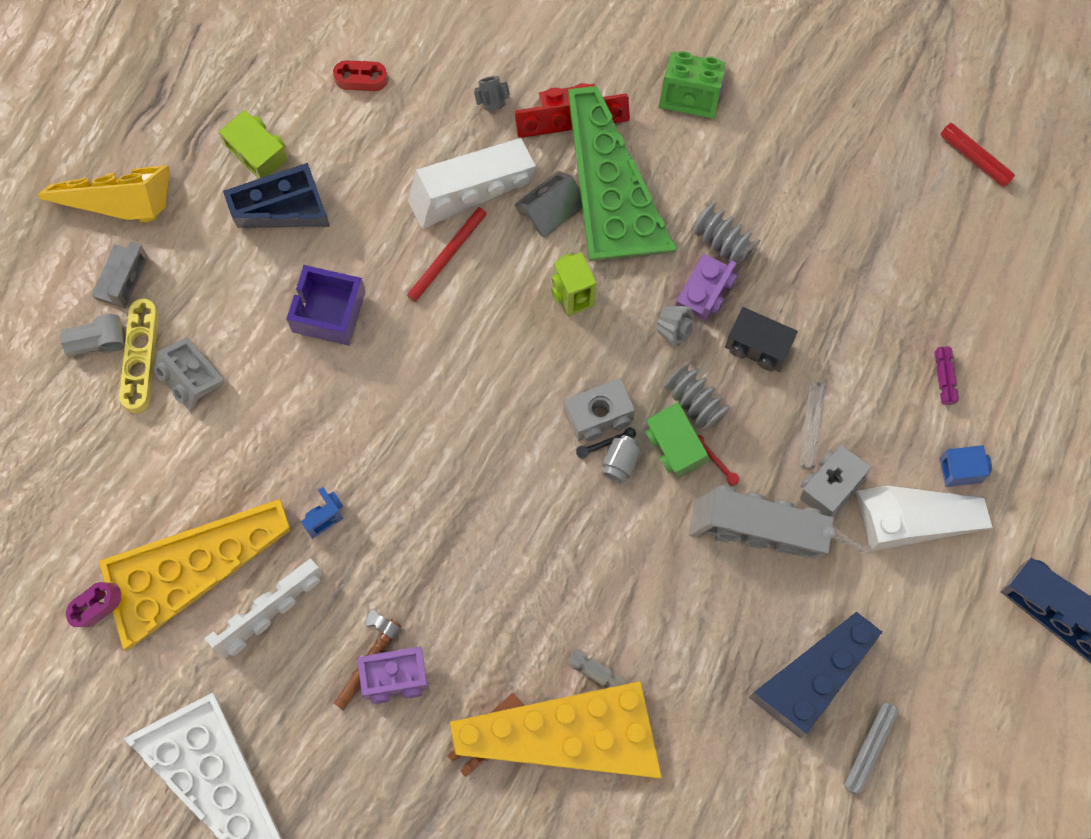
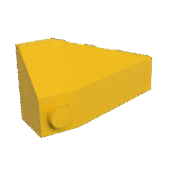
M168 165L132 169L131 174L116 178L115 172L108 173L105 176L92 180L91 183L88 178L53 183L40 191L38 197L41 200L125 220L139 219V222H149L155 220L157 215L166 208L170 170Z

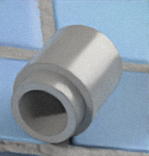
M622 435L621 438H614L602 463V475L621 484L625 482L626 478H630L642 452L638 447L639 443L625 435Z

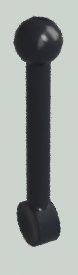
M629 427L624 433L588 447L579 446L576 449V455L578 458L584 459L588 456V453L612 444L614 438H621L622 435L634 438L636 431L634 428Z

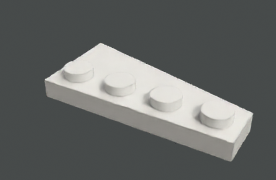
M310 558L277 583V592L274 594L271 592L262 594L253 601L251 611L248 614L239 615L237 613L227 621L228 626L226 630L219 636L213 631L204 639L225 659L229 655L232 657L237 655L245 648V641L254 633L256 635L261 634L270 626V620L277 613L280 612L282 614L288 611L295 604V598L300 593L312 590L320 582L319 577L323 573Z

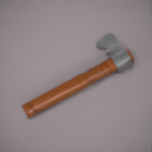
M371 609L368 613L365 625L367 627L376 626V629L381 634L367 654L384 653L388 644L392 640L395 641L402 630L399 623L393 619L390 621L385 619L375 609ZM359 668L356 669L333 703L343 711L361 686Z

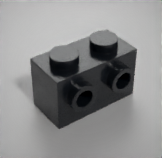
M742 307L727 338L725 348L729 349L730 353L738 358L744 359L747 357L756 361L765 370L780 372L798 331Z

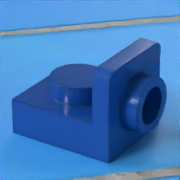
M321 487L318 491L326 505L311 509L306 513L305 519L301 521L312 539L343 519L339 511L343 507L341 501L334 491L328 494L324 487Z

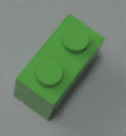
M679 402L646 419L650 428L645 432L653 447L659 444L663 450L664 455L659 458L668 473L674 471L677 478H680L710 461L707 452Z

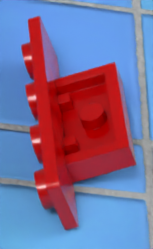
M580 83L574 87L550 88L547 91L539 92L541 107L515 111L518 137L524 138L572 130L568 89L594 87L595 84ZM626 93L603 97L614 123L630 120L629 97Z

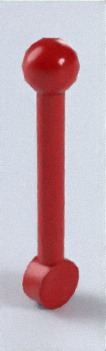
M697 435L710 459L727 476L728 484L732 486L737 485L739 476L728 470L704 443L702 435Z

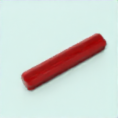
M949 123L940 134L942 138L1002 187H1006L1014 179L1015 174L956 125Z

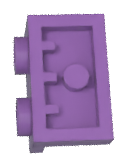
M703 253L676 300L675 306L692 307L694 315L705 321L708 320L711 313L717 315L724 302V298L721 295L725 288L731 290L738 277V274L734 273L737 263L731 260L729 265H726Z
M421 646L357 657L362 696L365 700H371V704L390 701V696L403 694V698H415L422 696V691L429 690Z

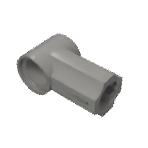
M114 314L98 316L90 324L62 329L60 334L61 344L67 357L96 350L104 353L116 352L125 347L121 319L118 315Z

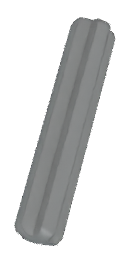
M886 702L881 705L846 779L844 787L854 794L862 793L896 720L899 709L894 705Z

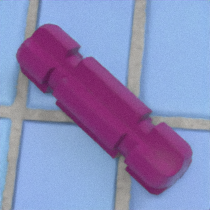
M949 346L938 347L934 354L935 361L938 363L936 368L939 389L942 390V393H940L941 403L943 405L957 404L959 401L958 389H955L957 379L954 362H951L953 351Z

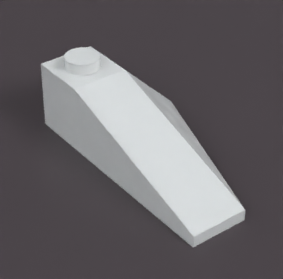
M888 485L855 492L871 551L993 528L984 498Z

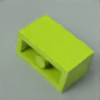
M243 110L218 132L224 146L260 179L271 175L288 160L284 151L286 145L277 134L271 135L266 131V125L258 116L252 117L246 110Z

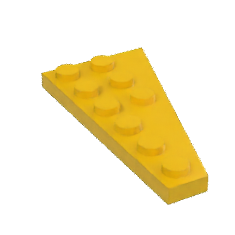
M281 499L99 560L104 582L115 583L121 590V602L113 611L123 650L126 652L291 531Z
M641 681L449 722L455 755L662 778Z

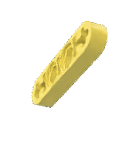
M138 299L133 302L128 313L119 399L123 407L134 414L145 411L151 399L159 312L153 302L148 299ZM147 308L150 314L145 315L144 324L146 327H142V319L138 314L143 313L144 309ZM139 335L149 337L148 344L143 348H135L133 346L134 339ZM143 363L146 365V369L141 376L134 377L130 375L133 365ZM132 384L137 385V393L141 397V399L135 401V404H132L128 399L134 397L135 388Z

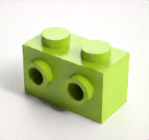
M580 252L575 255L570 253L560 257L554 263V275H551L553 283L551 292L555 302L562 304L567 316L595 306L597 283L583 253Z

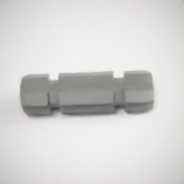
M576 649L568 660L570 666L576 670L581 669L583 671L582 674L602 687L607 686L610 688L627 684L625 679L619 675L615 677L612 675L613 671L593 658L588 659L587 654L579 649Z

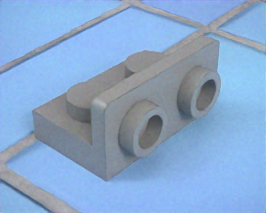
M188 337L159 350L154 365L156 376L168 385L175 399L179 403H183L189 411L195 408L197 399L222 387L224 382L222 376Z

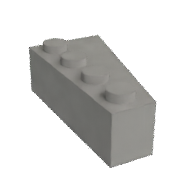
M725 485L715 487L694 502L689 536L700 538L701 533L705 532L715 534V541L726 543L743 539L746 540L747 547L759 549L770 548L771 545H775V552L812 559L829 554L834 517L823 515L822 510L795 508L793 503L783 500L768 501L765 500V496L757 493L740 494L735 492V488Z

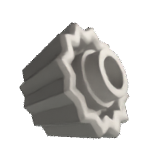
M666 306L659 315L656 329L673 346H680L682 341H685L693 331L694 313L692 312V307Z

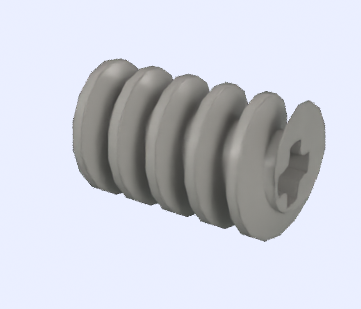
M713 203L699 217L694 233L697 236L704 234L703 241L705 243L712 242L711 248L715 251L721 249L720 256L723 258L730 256L729 263L731 260L737 264L744 262L755 251L761 240L757 239L750 243L749 239L752 233L748 231L744 235H740L743 225L740 223L732 228L731 225L734 218L731 216L724 221L722 218L725 210L721 209L714 213L713 211L717 203Z
M688 364L675 372L666 381L664 388L667 391L674 390L672 393L673 399H682L680 401L681 408H690L687 413L690 419L698 417L695 425L698 428L706 426L703 431H707L721 421L731 407L727 405L720 408L718 405L723 397L718 396L712 399L711 395L715 388L712 386L704 389L703 386L707 382V378L704 377L696 380L695 378L700 370L696 368L689 371Z

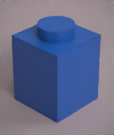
M984 445L947 449L939 458L945 487L982 483L992 471L991 458L988 454H985Z

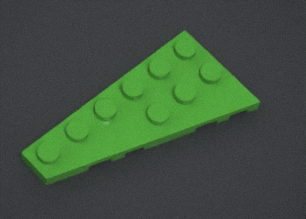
M598 87L568 89L589 262L676 252L677 247L674 241L671 240L662 217L657 212L652 196L633 158L630 157L623 137L619 134Z

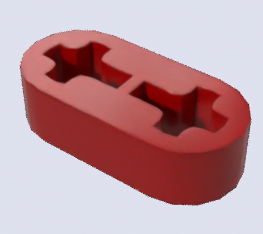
M345 60L337 63L333 69L336 85L344 90L380 91L388 82L386 68L379 62ZM345 72L351 73L348 79H343L342 77L345 75ZM373 73L379 74L376 80H371Z

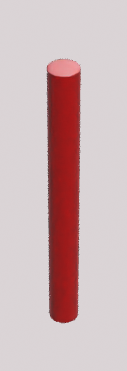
M478 207L408 292L407 296L409 299L417 302L485 218L487 213L484 209Z

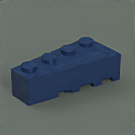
M1032 557L1029 558L1018 568L1000 592L1091 664V596L1053 572L1044 562L1035 560Z
M855 612L753 692L749 698L799 738H802L809 732L883 631L858 612Z

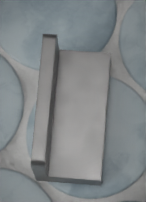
M557 171L514 204L519 214L531 219L539 235L543 237L547 236L582 208L580 189L573 176L561 171Z
M130 241L127 248L119 245L113 246L92 292V296L95 299L126 308L148 259V255L142 245Z

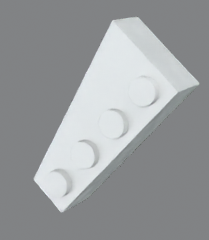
M518 138L417 169L408 203L421 228L424 229L514 188L527 185L532 178L536 165L522 139Z

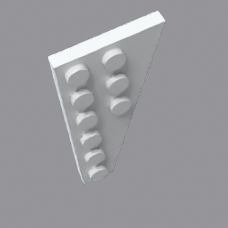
M212 692L123 738L155 770L194 814L214 832L218 839H282L215 693Z

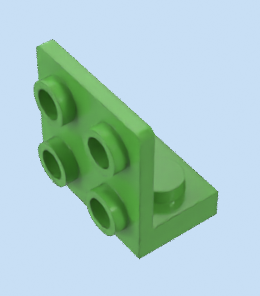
M685 51L671 52L658 108L714 119L726 62L720 61L715 57L703 58L692 56L691 53Z

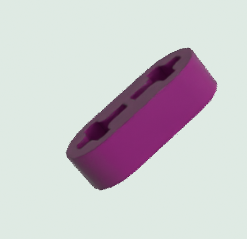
M109 582L93 584L68 604L66 609L68 623L73 627H91L119 606L122 596L119 586Z

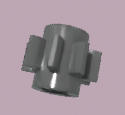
M490 76L478 81L479 87L475 88L474 91L477 105L484 104V108L487 111L500 109L506 105L504 99H509L510 95L507 81L500 83L499 76Z

